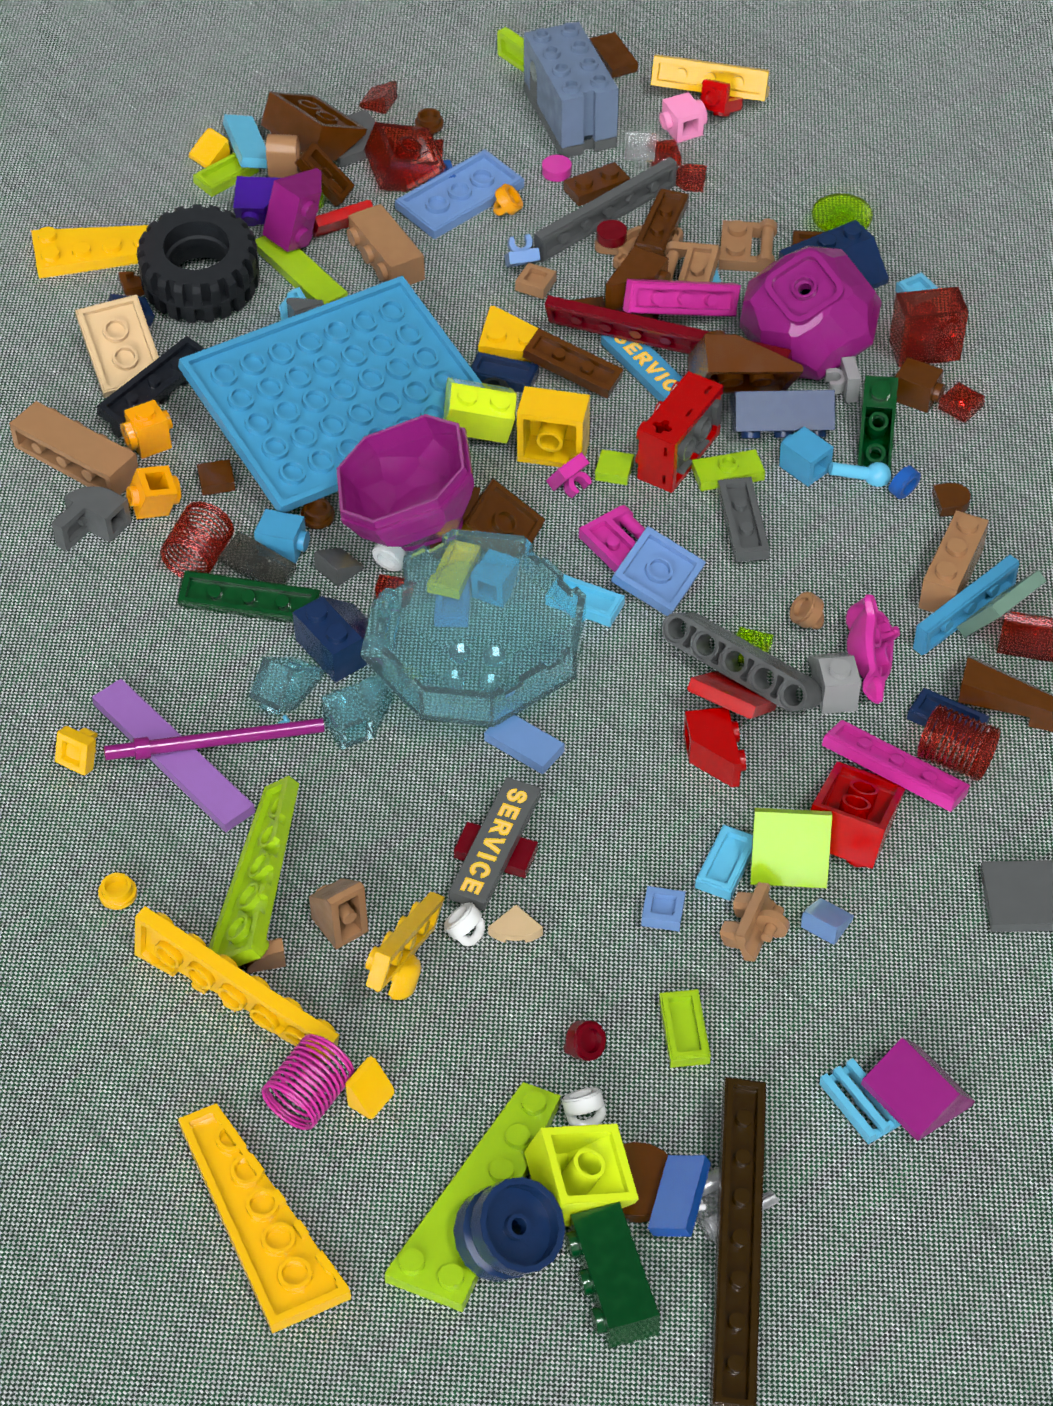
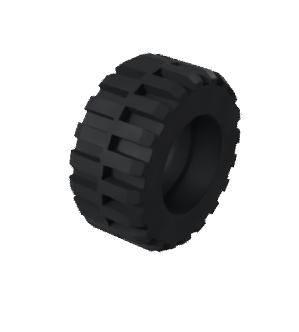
M194 204L192 208L184 209V206L175 208V212L169 214L167 211L159 216V221L154 220L139 239L137 259L145 297L149 303L155 306V309L164 315L169 313V317L178 321L181 318L186 319L187 323H197V320H205V323L214 322V319L218 317L225 319L232 315V311L238 312L246 305L245 301L249 302L255 294V289L258 287L260 279L255 236L252 230L248 228V224L240 217L236 219V215L226 209L223 212L217 206L209 205V208H205L201 204ZM195 258H211L220 261L209 268L200 270L178 267L181 263Z

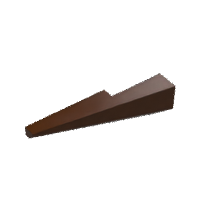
M968 655L958 699L959 703L1030 717L1028 727L1053 732V694L974 656Z

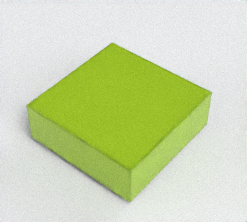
M602 449L595 470V480L628 485L634 464V454Z

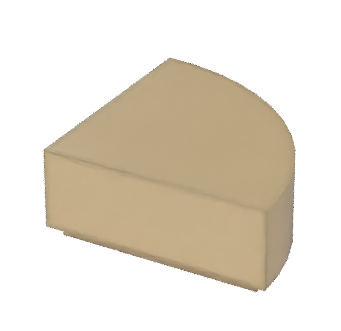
M515 905L488 926V935L501 942H506V940H525L526 943L540 938L543 935V927L519 906Z

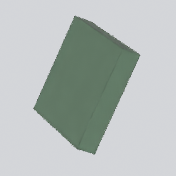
M1039 570L1035 571L1001 592L958 625L957 629L964 638L968 637L1001 617L1044 584L1046 579Z

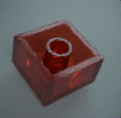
M959 286L896 293L889 343L898 367H902L907 357L926 364L958 361L961 359L969 311Z

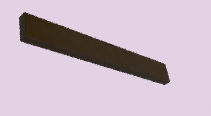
M725 1077L722 1090L710 1406H756L766 1082Z

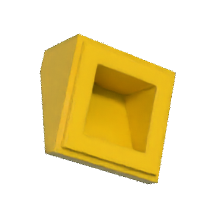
M208 128L189 152V158L206 168L230 155L229 141L212 128Z
M372 1056L367 1057L345 1083L348 1106L368 1119H373L394 1095L393 1085L377 1060Z

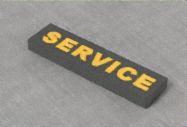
M506 777L449 890V900L461 904L473 903L477 909L485 911L541 797L540 787Z

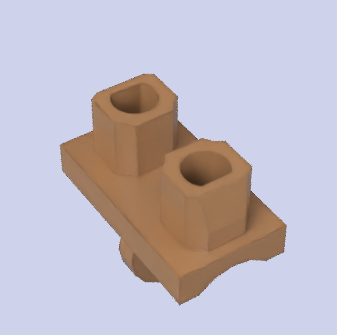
M758 882L753 893L738 892L733 901V910L736 917L742 919L740 922L724 921L720 930L724 946L740 949L745 961L755 962L764 941L771 942L773 937H784L790 928L788 919L783 916L784 908L777 905L769 896V883Z

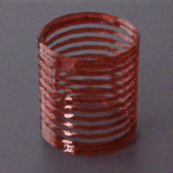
M202 501L191 502L186 506L161 546L160 555L162 561L170 571L183 578L184 572L173 566L166 558V555L180 569L193 571L174 561L168 554L169 551L173 558L181 564L192 569L205 570L194 572L210 574L233 536L234 526L232 521L223 510L211 503ZM198 507H199V508L207 509V510H209L210 512L216 514L221 520H223V522H224L225 525L227 526V529L225 528V526L223 525V523H222L216 516H214V515H212V514H210L209 512L204 511V510L191 509V508H198ZM197 511V512L205 513V514H207L208 516L214 518V519L222 526V528H223L224 531H225V534H224V532L222 531L221 527H220L216 522H214L212 519H210V518H208L207 516L202 515V514L189 513V512ZM189 515L203 517L204 519L212 522L220 530L221 534L223 535V538L221 537L218 530L214 528L210 523L204 521L203 519L192 517ZM189 519L197 520L208 525L217 533L220 539H218L217 536L208 527L198 522L190 521ZM192 524H196V525H198V526H200V527L206 529L211 535L214 536V538H212L206 531H204V530H202V529H200V528H198V527H196V526H193ZM173 544H174V545L177 547V549H178L180 552H182L185 556H187V557H189V558H191V559H193V560H195V561H201V562H206V563H204V564H202V563H197V562H193V561H191V560L185 558V557L182 556L179 552H177V550L174 548ZM178 544H180V546H181L182 548H184L187 552H189V553H191V554H193V555H195V556H197V557H202L203 559L195 558V557H193V556L187 554L185 551H183V550L178 546ZM170 546H171V548L174 550V552H175L179 557H181L183 560H185V561H187V562H189V563H191V564H194V565L207 566V567H201V568H200V567H195V566H191V565H189V564L183 562L182 560H180L178 557H176V556L174 555V553H173V552L171 551V549H170ZM187 547L193 549V550L196 551L197 553H195V552L189 550Z
M940 704L933 710L926 723L917 748V756L922 758V760H931L932 764L936 762L937 766L942 764L943 769L948 767L949 771L953 769L954 773L959 771L960 775L964 774L966 778L970 776L971 780L978 782L982 779L990 765L1001 731L999 727H992L991 724L987 726L986 722L976 721L974 717L970 719L969 715L964 716L963 713L959 714L958 711L953 712L952 708L948 710L945 705L942 706ZM936 723L935 728H934V730H933V733H932V735H931V737H930V739H929V741H928V738H929V735H930V733H931V731H932V728H933L934 724ZM946 728H947V731H946L945 737H944V739H943V742H942V744H941V746H940V749H939L937 755L935 756L936 751H937V748H938V745H939V743H940V740H941V738H942V736H943V734H944V732H945V730H946ZM952 729H953V732H952L951 738H950V740H949V743H948V745H947V748H946V750H945V752H944V754H943V756H942V758H941V755H942L943 749H944V747H945V744H946V742H947V739H948V737H949V735H950V733H951V731H952ZM957 733H958V736H957V739H956L955 744H954V746H953V749H952V751H951V753H950V755H949V757H948V759H947V756H948V753H949L950 748H951V746H952V743H953V741H954V739H955V737H956V735H957ZM962 737H963V740H962V743H961L960 748H959V750H958V753H957V755H956V757H955V759H954V761H953V757H954V755H955V752H956V750H957V747H958V745H959V743H960V741H961V739H962ZM968 738H969V741H968V744H967L966 749H965V751H964V754H963V756H962V758H961V760H960V762H959V759H960V756H961L962 751H963V749H964V746H965V744H966V742H967V740H968ZM973 742H974V745H973V748H972V750H971V753H970V755H969V757H968V760H967V762H966V764H965V766H964V763H965V760H966L967 755H968V753H969V750H970V748H971V746H972V744H973ZM978 746H979V749H978V751H977V754H976V756H975V759H974V761H973V763H972V765H971V762H972V759H973V757H974V754H975V752H976V750H977V748H978Z

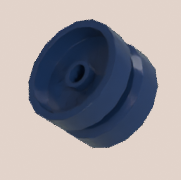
M525 1177L505 1179L493 1186L481 1189L468 1197L457 1212L454 1225L456 1249L465 1266L479 1278L492 1282L510 1281L540 1271L555 1260L563 1246L565 1234L562 1209L554 1195L541 1183Z

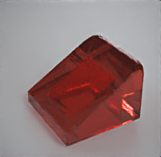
M391 81L371 87L360 102V108L386 114L398 98L397 82Z

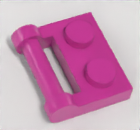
M621 505L579 528V538L614 572L617 571L636 543L621 527H625L637 540L645 530L633 517V512L626 505Z

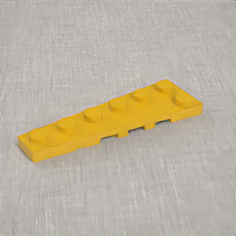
M149 225L67 229L43 227L40 230H31L39 278L138 264L137 248L139 246V239Z
M144 906L135 916L134 955L172 977L178 972L182 973L192 981V988L202 994H205L209 989L219 995L223 1001V1006L234 1012L236 1010L241 1011L242 1009L249 1011L250 1017L255 1024L278 1035L294 1046H297L301 1039L309 1034L322 1036L338 1046L339 1034L336 1033L334 1027L329 1022L320 1018L315 1019L303 1011L301 1005L290 997L283 998L271 990L268 983L261 977L250 976L238 968L236 962L225 954L219 955L206 947L205 942L199 936L193 933L187 934L176 927L173 921L164 913H155ZM306 1040L318 1044L319 1046L326 1049L333 1056L335 1055L331 1050H329L325 1046L311 1040ZM306 1044V1047L316 1050L317 1052L325 1056L329 1061L331 1060V1058H329L325 1053H323L319 1049ZM310 1052L313 1057H315V1058L319 1059L320 1061L324 1062L320 1057H318V1056H316L315 1054H313L312 1052Z
M215 1103L178 1118L183 1136L272 1334L351 1300V1292L348 1285L325 1253L319 1250L309 1236L307 1228L300 1219L296 1218L287 1205V1201L279 1189L276 1190L266 1176L264 1168L256 1157L248 1151L246 1143L218 1104Z

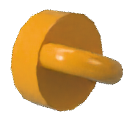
M503 184L495 191L496 201L493 206L495 215L502 216L506 212L514 215L522 209V198L514 187L509 184Z

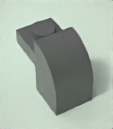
M90 486L76 489L64 496L66 510L60 513L52 522L56 546L66 552L88 532L111 542L132 523L128 499L104 487Z

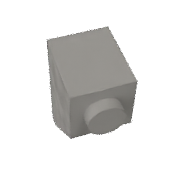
M845 652L809 655L808 662L812 678L819 683L822 690V698L819 703L821 714L857 711L861 680L854 655Z

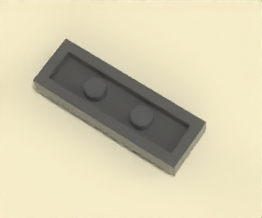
M752 478L718 480L717 490L735 563L769 559L770 548Z

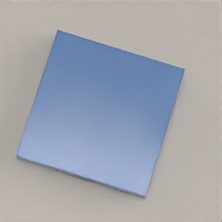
M647 526L614 573L611 582L668 616L674 613L704 568L706 561Z

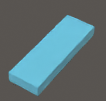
M224 114L223 125L240 166L267 169L266 146L253 116Z

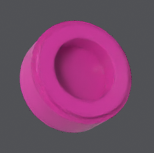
M551 155L543 160L542 175L547 180L561 182L571 176L572 163L566 156Z

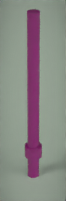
M323 718L154 740H149L148 737L133 738V742L104 746L105 761L135 757V760L150 759L153 754L323 733L325 730Z

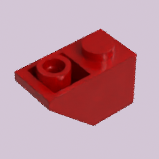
M724 707L685 711L683 736L689 763L730 787H739L740 774L746 771V756L744 749L738 750L737 743L740 741L738 722L731 721L730 712Z

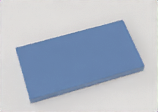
M484 149L396 199L395 209L430 237L436 239L493 206L496 201L495 191L503 184H509L517 191L524 188V178Z

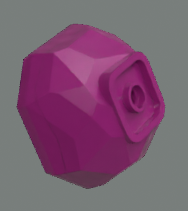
M808 245L774 261L748 282L739 326L750 341L790 349L792 361L803 365L804 372L798 378L821 380L825 377L827 369L840 367L841 357H856L871 347L874 343L882 301L842 249ZM804 289L811 290L806 295L800 294V292Z
M428 414L364 436L336 468L341 521L361 538L386 547H401L404 551L410 552L451 538L463 526V516L472 495L474 479L467 431L465 428L460 427L459 423Z

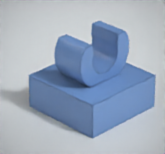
M530 234L524 235L525 246L523 248L515 245L514 236L508 238L507 245L511 252L504 255L506 268L527 265L528 262L534 264L541 260L539 248L530 249L533 242Z

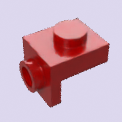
M704 79L702 81L700 100L705 105L706 110L713 111L712 114L730 116V112L742 110L743 98L729 96L731 87L729 83L711 79Z

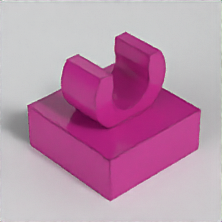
M581 452L555 471L546 482L553 491L564 484L565 493L570 498H573L580 492L575 486L574 481L578 482L583 489L592 483L589 475L582 472L589 464V461Z

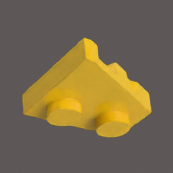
M490 305L478 344V352L528 361L522 358L523 350L538 328L496 306Z

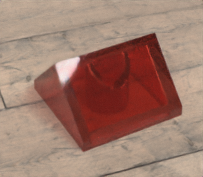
M1007 611L1001 617L997 653L1053 662V618Z

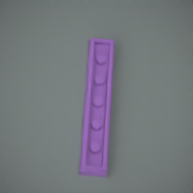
M122 679L117 680L92 696L93 705L131 742H133V738L148 737L149 740L181 736ZM196 749L151 755L150 760L225 833L255 813L254 804Z

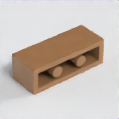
M382 204L348 215L349 229H347L346 233L349 243L353 247H357L361 252L364 262L374 268L381 282H386L403 276L409 285L425 280L424 255Z
M956 510L923 579L918 608L934 613L966 588L984 549L989 520Z

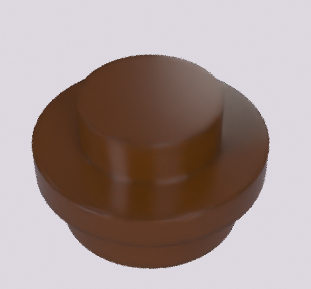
M434 108L420 110L415 118V128L426 135L435 134L444 126L443 117Z
M320 498L304 505L301 516L305 518V526L312 529H323L333 523L335 511L326 499Z

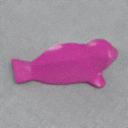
M866 594L865 598L851 605L846 613V624L850 631L847 639V652L855 657L859 675L863 678L862 689L864 694L871 702L879 704L883 701L885 681L892 668L894 640L900 636V630L898 626H891L886 615L878 610L874 595Z

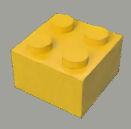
M525 386L517 410V461L562 467L581 452L586 457L590 434V395Z

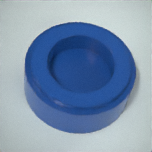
M911 465L904 467L891 481L888 489L889 492L897 499L907 497L917 487L921 474Z

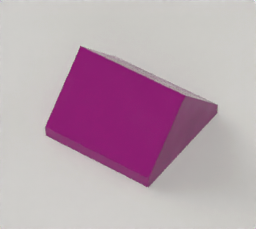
M903 1037L861 1082V1085L917 1142L972 1107L975 1102L919 1045Z

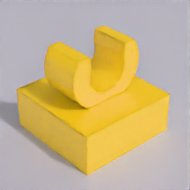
M65 726L57 731L55 762L79 774L87 775L94 769L95 738L98 733L86 727L77 731L69 726Z

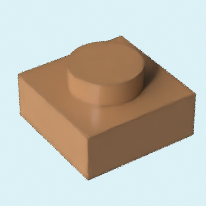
M528 262L515 280V291L544 299L556 282V271Z

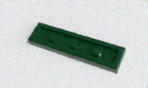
M185 570L177 603L180 607L294 623L292 612L321 597L322 593L318 589Z

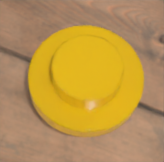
M109 874L102 880L99 886V900L106 908L113 910L124 909L130 906L137 897L136 884L126 874Z

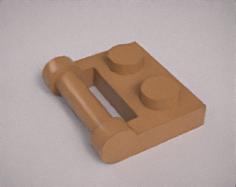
M769 218L762 220L760 223L723 220L719 269L761 272L775 261V257L772 255L773 239L777 234L778 227L776 221ZM752 238H761V248L758 256H751Z
M680 241L668 242L664 254L669 258L668 272L671 273L670 281L673 279L678 260L685 257L678 281L713 282L721 254L720 246Z

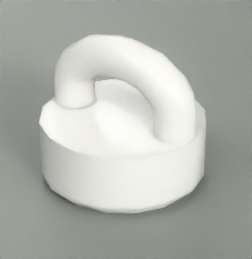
M377 543L372 551V555L375 561L386 570L399 571L409 558L410 552L404 551L401 547H386Z
M465 903L450 914L444 923V929L454 940L457 939L463 946H472L482 938L485 922L482 918V913L473 903ZM475 927L472 935L467 937L466 934Z
M591 1087L577 1090L565 1095L562 1099L564 1112L570 1126L599 1125L606 1116L605 1103L599 1088ZM596 1111V1114L589 1119L580 1120L577 1118L578 1115Z

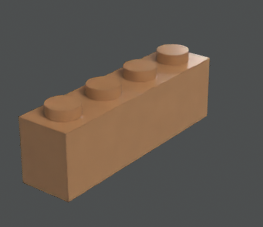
M35 401L9 423L15 448L87 487H104L121 495L130 486L135 470L138 468L136 453L130 448L123 447L109 440L105 435L90 430L79 421H73L60 414L56 409L47 407L38 401Z

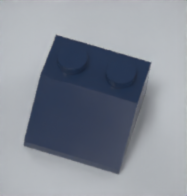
M321 596L292 612L296 641L335 683L394 650L392 643L352 603Z

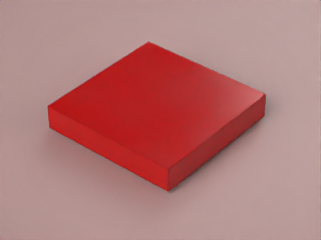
M717 671L691 677L687 687L688 692L748 719L775 711L777 706Z

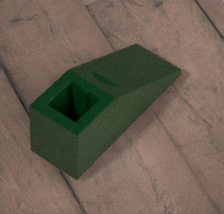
M865 375L860 414L858 466L868 467L874 462H882L891 470L898 378Z

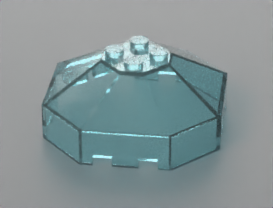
M452 529L442 535L441 544L430 550L423 545L405 555L403 559L404 584L395 589L385 588L379 593L378 598L372 602L360 657L420 720L495 727L577 678L585 629L586 595L578 587L571 589L563 581V573L547 557L540 559L533 552V544L524 536Z

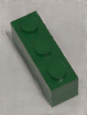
M620 1202L571 1214L570 1232L565 1233V1241L570 1257H578L582 1268L577 1271L578 1280L583 1295H591L595 1308L590 1309V1314L596 1334H604L608 1349L658 1335L660 1314Z

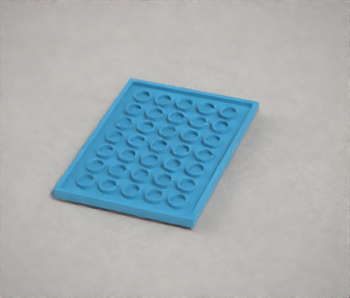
M403 276L180 358L178 368L276 511L285 513L337 492L336 468L364 436L424 414L444 419L446 381L448 377L482 383Z

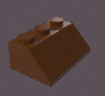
M270 91L261 125L271 131V134L299 135L301 152H304L305 148L314 141L332 161H336L364 137L367 129L317 96L309 94Z

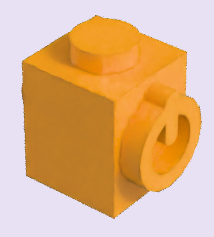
M155 399L124 410L126 422L120 424L123 439L128 448L132 451L136 449L141 459L172 448L169 432L170 429H173L171 417L167 410L162 411Z
M169 465L136 468L130 486L126 488V498L128 499L129 506H133L137 519L169 516L173 505L180 503L181 487L178 478L171 474Z

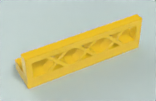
M656 54L653 61L651 85L701 92L702 81L704 79H711L729 83L731 86L729 96L765 101L769 96L770 87H768L770 70Z

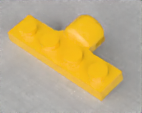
M430 891L421 902L415 901L408 917L402 916L397 923L395 931H388L381 946L373 947L365 965V968L370 970L365 986L379 993L391 980L392 983L388 995L392 997V1000L407 999L415 992L422 970L419 958L415 954L418 948L435 930L444 896Z

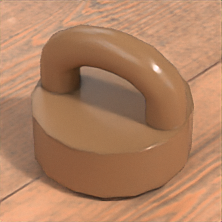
M812 592L800 594L791 605V621L802 628L820 629L824 625L823 600Z

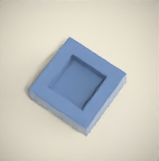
M647 886L641 926L680 932L686 891Z

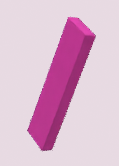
M627 279L623 311L644 314L736 317L741 285L718 282Z
M841 720L826 733L822 742V746L950 812L967 796L970 787L967 783L844 720Z

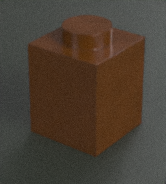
M907 357L895 376L898 378L897 403L928 413L934 402L939 403L943 397L946 387L942 383L944 369Z

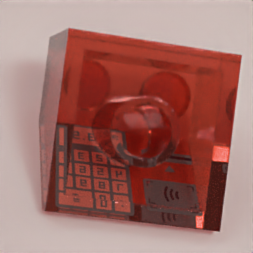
M374 123L364 152L379 189L408 192L444 172L446 166L429 128Z

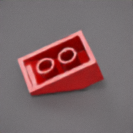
M837 761L811 807L813 811L832 812L830 854L845 859L853 866L873 869L906 789L884 777Z

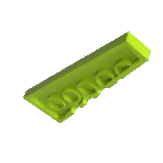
M289 775L264 787L208 947L219 955L225 954L236 962L238 967L260 959L269 947V941L266 938L299 789V783Z
M525 1082L520 1085L387 1268L384 1274L385 1283L463 1313L479 1277L465 1266L456 1249L454 1225L457 1212L464 1201L479 1190L493 1186L505 1179L527 1177L529 1169L524 1152L541 1128L550 1127L561 1104V1095Z

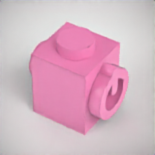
M687 92L662 99V112L659 115V120L662 128L667 130L673 139L679 143L703 136V128L707 123V111L701 100H695Z

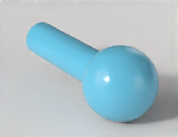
M831 462L829 465V475L866 480L867 483L876 487L885 486L891 480V470L882 462H874L868 467Z

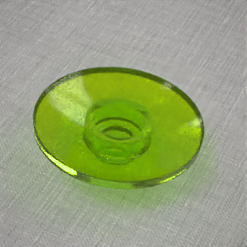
M841 193L831 194L822 197L814 204L812 219L825 232L853 220H857L867 229L872 223L873 211L866 201L857 196Z

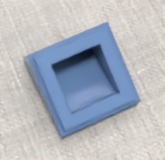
M819 898L803 912L801 928L835 945L854 919V915Z

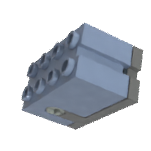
M568 22L559 26L539 28L535 31L525 32L524 91L559 155L568 158L582 155L584 150L593 148L596 152L617 147L618 87L579 22Z

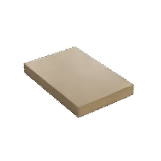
M137 294L75 310V315L104 398L109 397L159 358Z

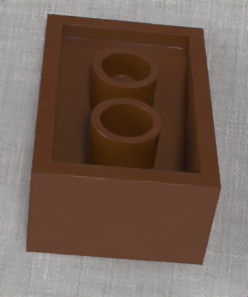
M721 330L706 333L687 357L688 371L724 385L723 394L740 391H786L804 372L803 365L737 334H725Z

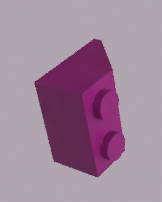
M315 168L274 180L262 234L287 252L309 246L322 193L321 170Z

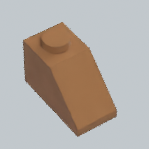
M341 878L330 885L320 887L314 894L309 896L311 918L336 950L369 932L365 887L360 881Z

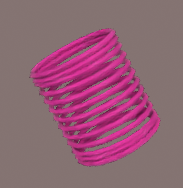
M305 1035L273 1076L270 1077L269 1081L262 1087L263 1099L267 1106L286 1123L301 1130H312L346 1087L345 1083L355 1073L354 1066L349 1057L333 1042L319 1035ZM306 1040H311V1041L317 1042V1043H319V1044L325 1046V1047L328 1048L329 1050H331L335 1055H337L338 1058H339V1059L343 1062V1064L345 1065V1067H346V1069H347V1071H348V1076H347V1074H346V1072H345L343 1066L339 1063V1061H338L331 1053H329L326 1049H324L323 1047L319 1046L318 1044H315V1043H313V1042L306 1041ZM306 1044L319 1049L331 1058L340 1068L343 1076L340 1075L336 1067L325 1056L312 1048L306 1047ZM310 1052L320 1057L334 1072L330 1071L320 1060L313 1057ZM301 1061L304 1062L309 1068H307L306 1066H304V1065L301 1063ZM297 1066L300 1067L305 1073H303L302 1071H300V1070L297 1068ZM294 1072L298 1073L303 1079L296 1076ZM289 1076L294 1078L299 1084L294 1082ZM285 1081L290 1083L295 1089L290 1087ZM271 1087V1089H272V1091L274 1092V1094L282 1101L283 1104H285L287 1107H289L291 1110L295 1111L296 1113H298V1114H300V1115H302V1116L308 1117V1118H310L311 1120L303 1119V1118H301V1117H299V1116H297V1115L291 1113L289 1110H287L285 1107H283V1106L274 1098V1096H273L272 1093L270 1092L269 1088ZM276 1089L280 1090L287 1099H289L298 1107L304 1109L307 1113H304L303 1111L292 1106L277 1092ZM305 1089L311 1092L314 1096L310 1095ZM296 1090H298L301 1094H303L304 1096H306L310 1101L306 1100V1099H305L302 1095H300Z

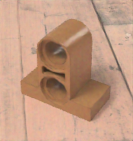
M267 135L266 160L268 177L284 178L302 172L294 163L301 155L299 135Z

